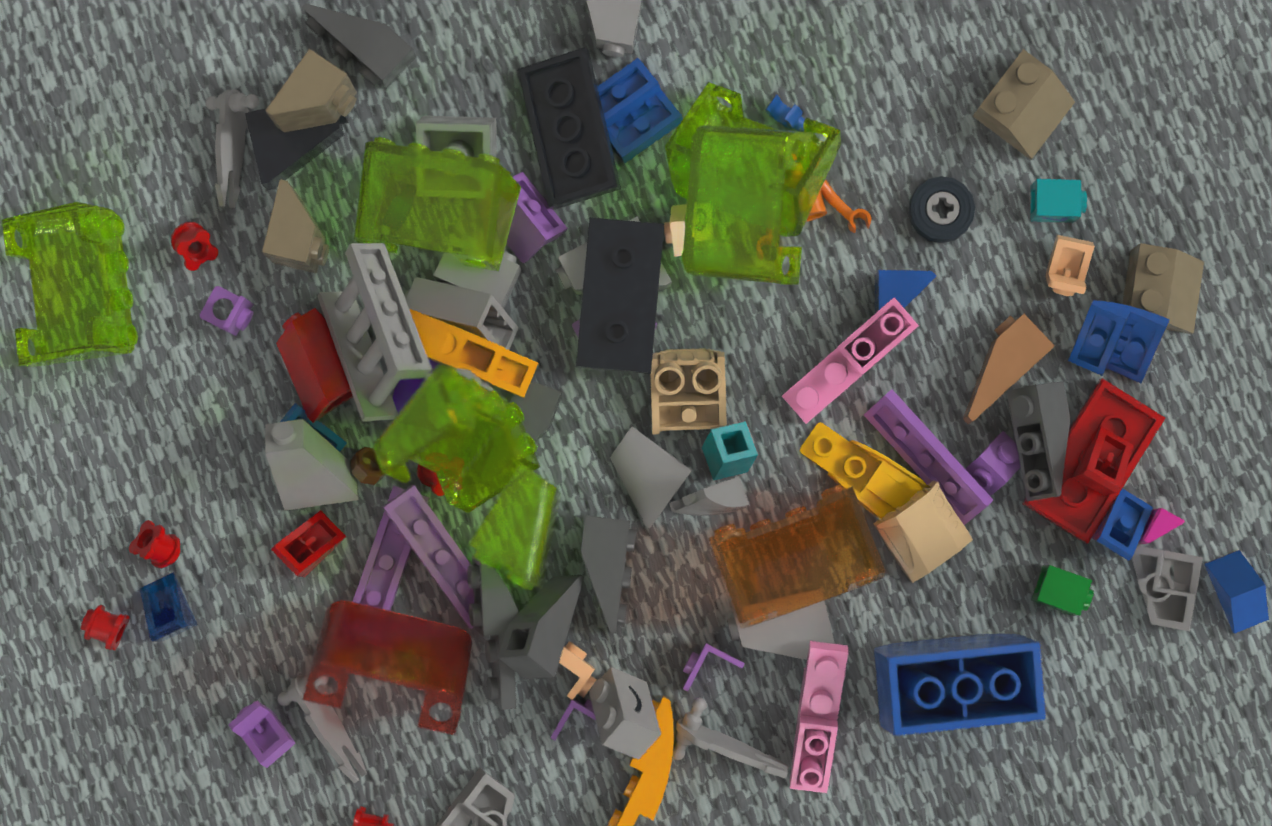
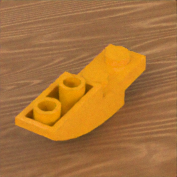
M409 309L428 359L449 368L470 370L486 383L524 398L538 362L507 350L505 347Z
M664 695L660 702L652 700L661 735L639 760L632 757L629 765L641 771L639 777L632 774L623 792V795L629 799L623 811L614 810L607 826H634L639 814L651 820L655 818L668 782L674 743L670 698Z

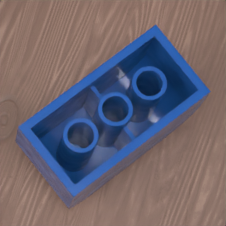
M999 633L900 642L882 645L874 649L880 726L894 736L1046 720L1040 642L1018 634Z

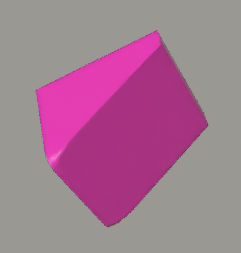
M1163 508L1153 509L1139 544H1149L1180 526L1185 521Z

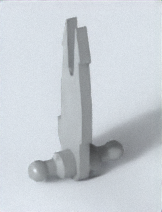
M236 89L226 90L218 95V97L210 96L205 102L209 110H220L219 124H216L215 141L217 184H215L219 207H225L228 175L229 208H235L241 190L239 182L245 151V130L248 129L245 113L249 112L248 108H256L260 102L255 94L246 96Z
M319 670L314 676L299 675L295 677L288 686L287 691L281 692L278 695V703L282 706H288L292 701L298 702L306 715L304 717L318 740L340 765L338 768L353 783L358 782L359 778L349 760L362 777L367 775L360 752H356L340 718L328 701L331 697L323 686L329 680L328 673Z
M701 697L694 699L691 711L685 713L683 719L678 720L675 726L677 742L673 747V759H683L687 746L693 744L702 749L713 750L728 758L761 769L765 773L786 778L789 768L787 764L735 738L702 726L701 714L707 708L705 699Z

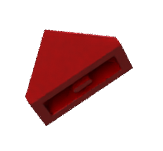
M1100 427L1072 478L1104 496L1117 493L1121 488L1134 445Z
M320 510L275 544L271 550L297 577H306L347 536Z

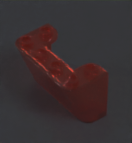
M346 600L333 602L324 614L302 700L341 709L349 674L364 676L426 691L417 727L455 736L463 705L472 653V639L464 629ZM321 676H330L336 680L338 688L331 694H322L316 689L315 681ZM437 703L449 705V719L445 721L433 719L430 715L431 707Z

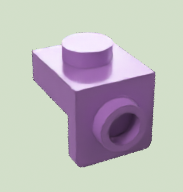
M1002 431L965 468L989 496L1005 485L1021 467L1017 445Z
M259 701L244 707L237 717L229 723L231 730L242 737L258 762L266 768L296 744L274 712Z

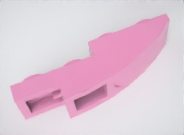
M894 297L784 393L782 397L807 424L919 325Z
M810 641L798 708L790 789L827 793L838 730L839 707L849 653L848 645Z

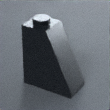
M267 108L245 113L261 184L267 191L277 188L280 179L286 181L344 136L342 124L348 123L347 116L341 115L336 123L283 132L277 128L265 110Z

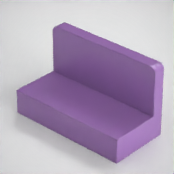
M523 172L502 181L492 191L491 199H485L479 206L480 211L522 263L529 261L544 245L559 238L568 229L554 210L549 208L547 201Z

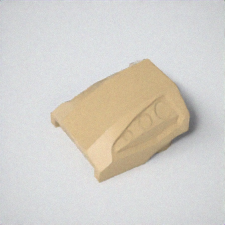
M700 348L668 349L653 353L650 374L652 435L669 430H701L727 426L724 352Z
M934 480L928 484L930 489L925 487L923 490L918 491L906 504L901 507L898 506L896 511L887 513L882 520H877L873 523L890 553L912 583L932 572L973 540L940 489L939 483Z

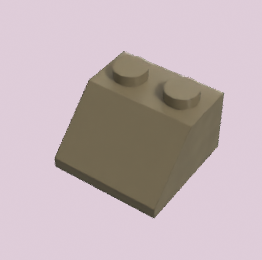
M309 49L265 111L277 128L283 132L336 123L341 115L345 117L350 113L356 103L357 98L354 96L357 92L347 73Z
M1023 49L976 110L973 117L1032 160L1074 105L1075 101L1054 71Z
M280 179L262 253L274 264L317 274L319 265L325 266L329 244H325L326 238L299 194L288 181Z
M1143 243L1138 244L1130 250L1122 304L1170 319L1166 330L1194 334L1204 261L1178 249Z

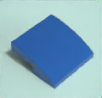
M639 58L597 86L611 146L624 164L684 122L680 112L663 93L658 81Z
M1093 300L1068 361L1103 376L1107 368L1138 383H1142L1170 319L1124 304Z

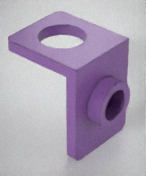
M215 286L200 313V318L237 336L239 330L244 331L252 319L253 311L251 308L253 303L243 296H237L220 286ZM219 299H229L234 305L227 320H220L213 313V306Z
M705 643L699 654L691 653L683 669V672L688 674V677L682 689L688 692L708 651L740 668H743L745 663Z
M575 699L571 700L550 738L554 741L556 740L573 708L596 720L591 700L587 699L585 704Z

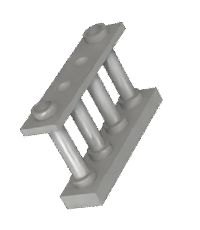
M351 243L345 254L353 277L344 291L320 292L317 297L361 420L396 419L398 413L391 396L394 387L400 379L425 378V375L429 374L432 368L385 244ZM359 294L365 306L361 312L356 301ZM370 325H372L376 336L373 343L367 331ZM382 356L384 357L385 363L388 368V371L385 373V375L383 374L381 366L379 364V360Z

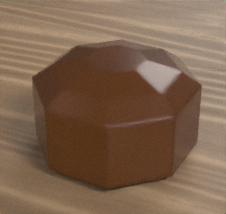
M364 446L350 460L351 473L364 484L375 485L389 471L388 459L375 448Z

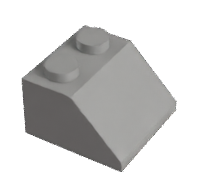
M423 116L416 122L417 197L491 199L497 155L496 118Z

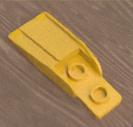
M823 423L816 424L800 447L802 455L826 470L829 477L880 520L887 513L896 511L898 506L901 507L910 501V498L918 491L923 490L925 487L930 489L921 478L889 457L855 440H850L849 442Z

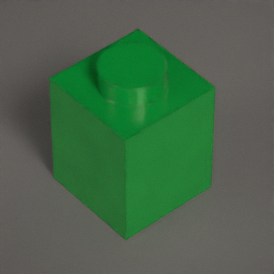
M1043 565L1031 601L1072 616H1080L1082 610L1087 611L1094 595V590L1090 589L1092 580L1052 565Z

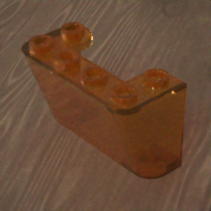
M841 485L829 488L821 493L822 499L816 503L815 508L807 510L805 506L792 509L785 513V519L773 523L771 519L761 520L750 526L751 531L748 532L744 528L736 529L735 524H729L714 531L715 536L709 538L710 551L740 628L755 626L869 585L885 576L886 570L853 487L844 490Z

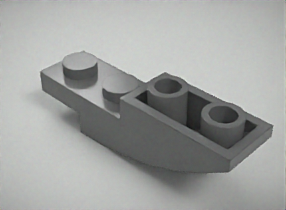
M472 555V566L467 568L468 586L474 591V603L469 604V621L471 626H475V630L481 635L490 636V640L485 642L486 659L488 663L491 662L492 677L487 678L488 698L493 700V703L501 710L517 709L515 671L501 661L498 656L508 624L519 612L510 591L492 564L480 555Z

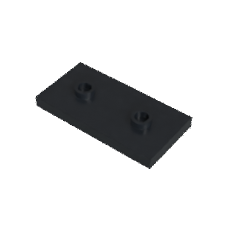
M584 47L517 69L549 208L555 210L620 190L621 185L589 50Z
M589 217L576 359L577 368L651 374L664 224Z

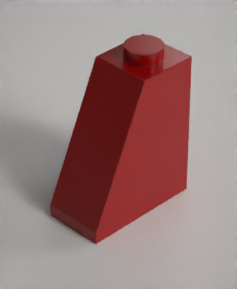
M316 308L303 315L297 312L288 318L282 325L285 331L276 342L307 417L312 423L353 397L326 319Z

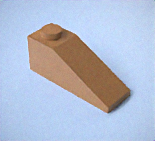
M1022 314L1016 320L1010 315L994 330L999 336L990 344L965 411L963 420L967 424L978 418L1055 347L1025 314Z

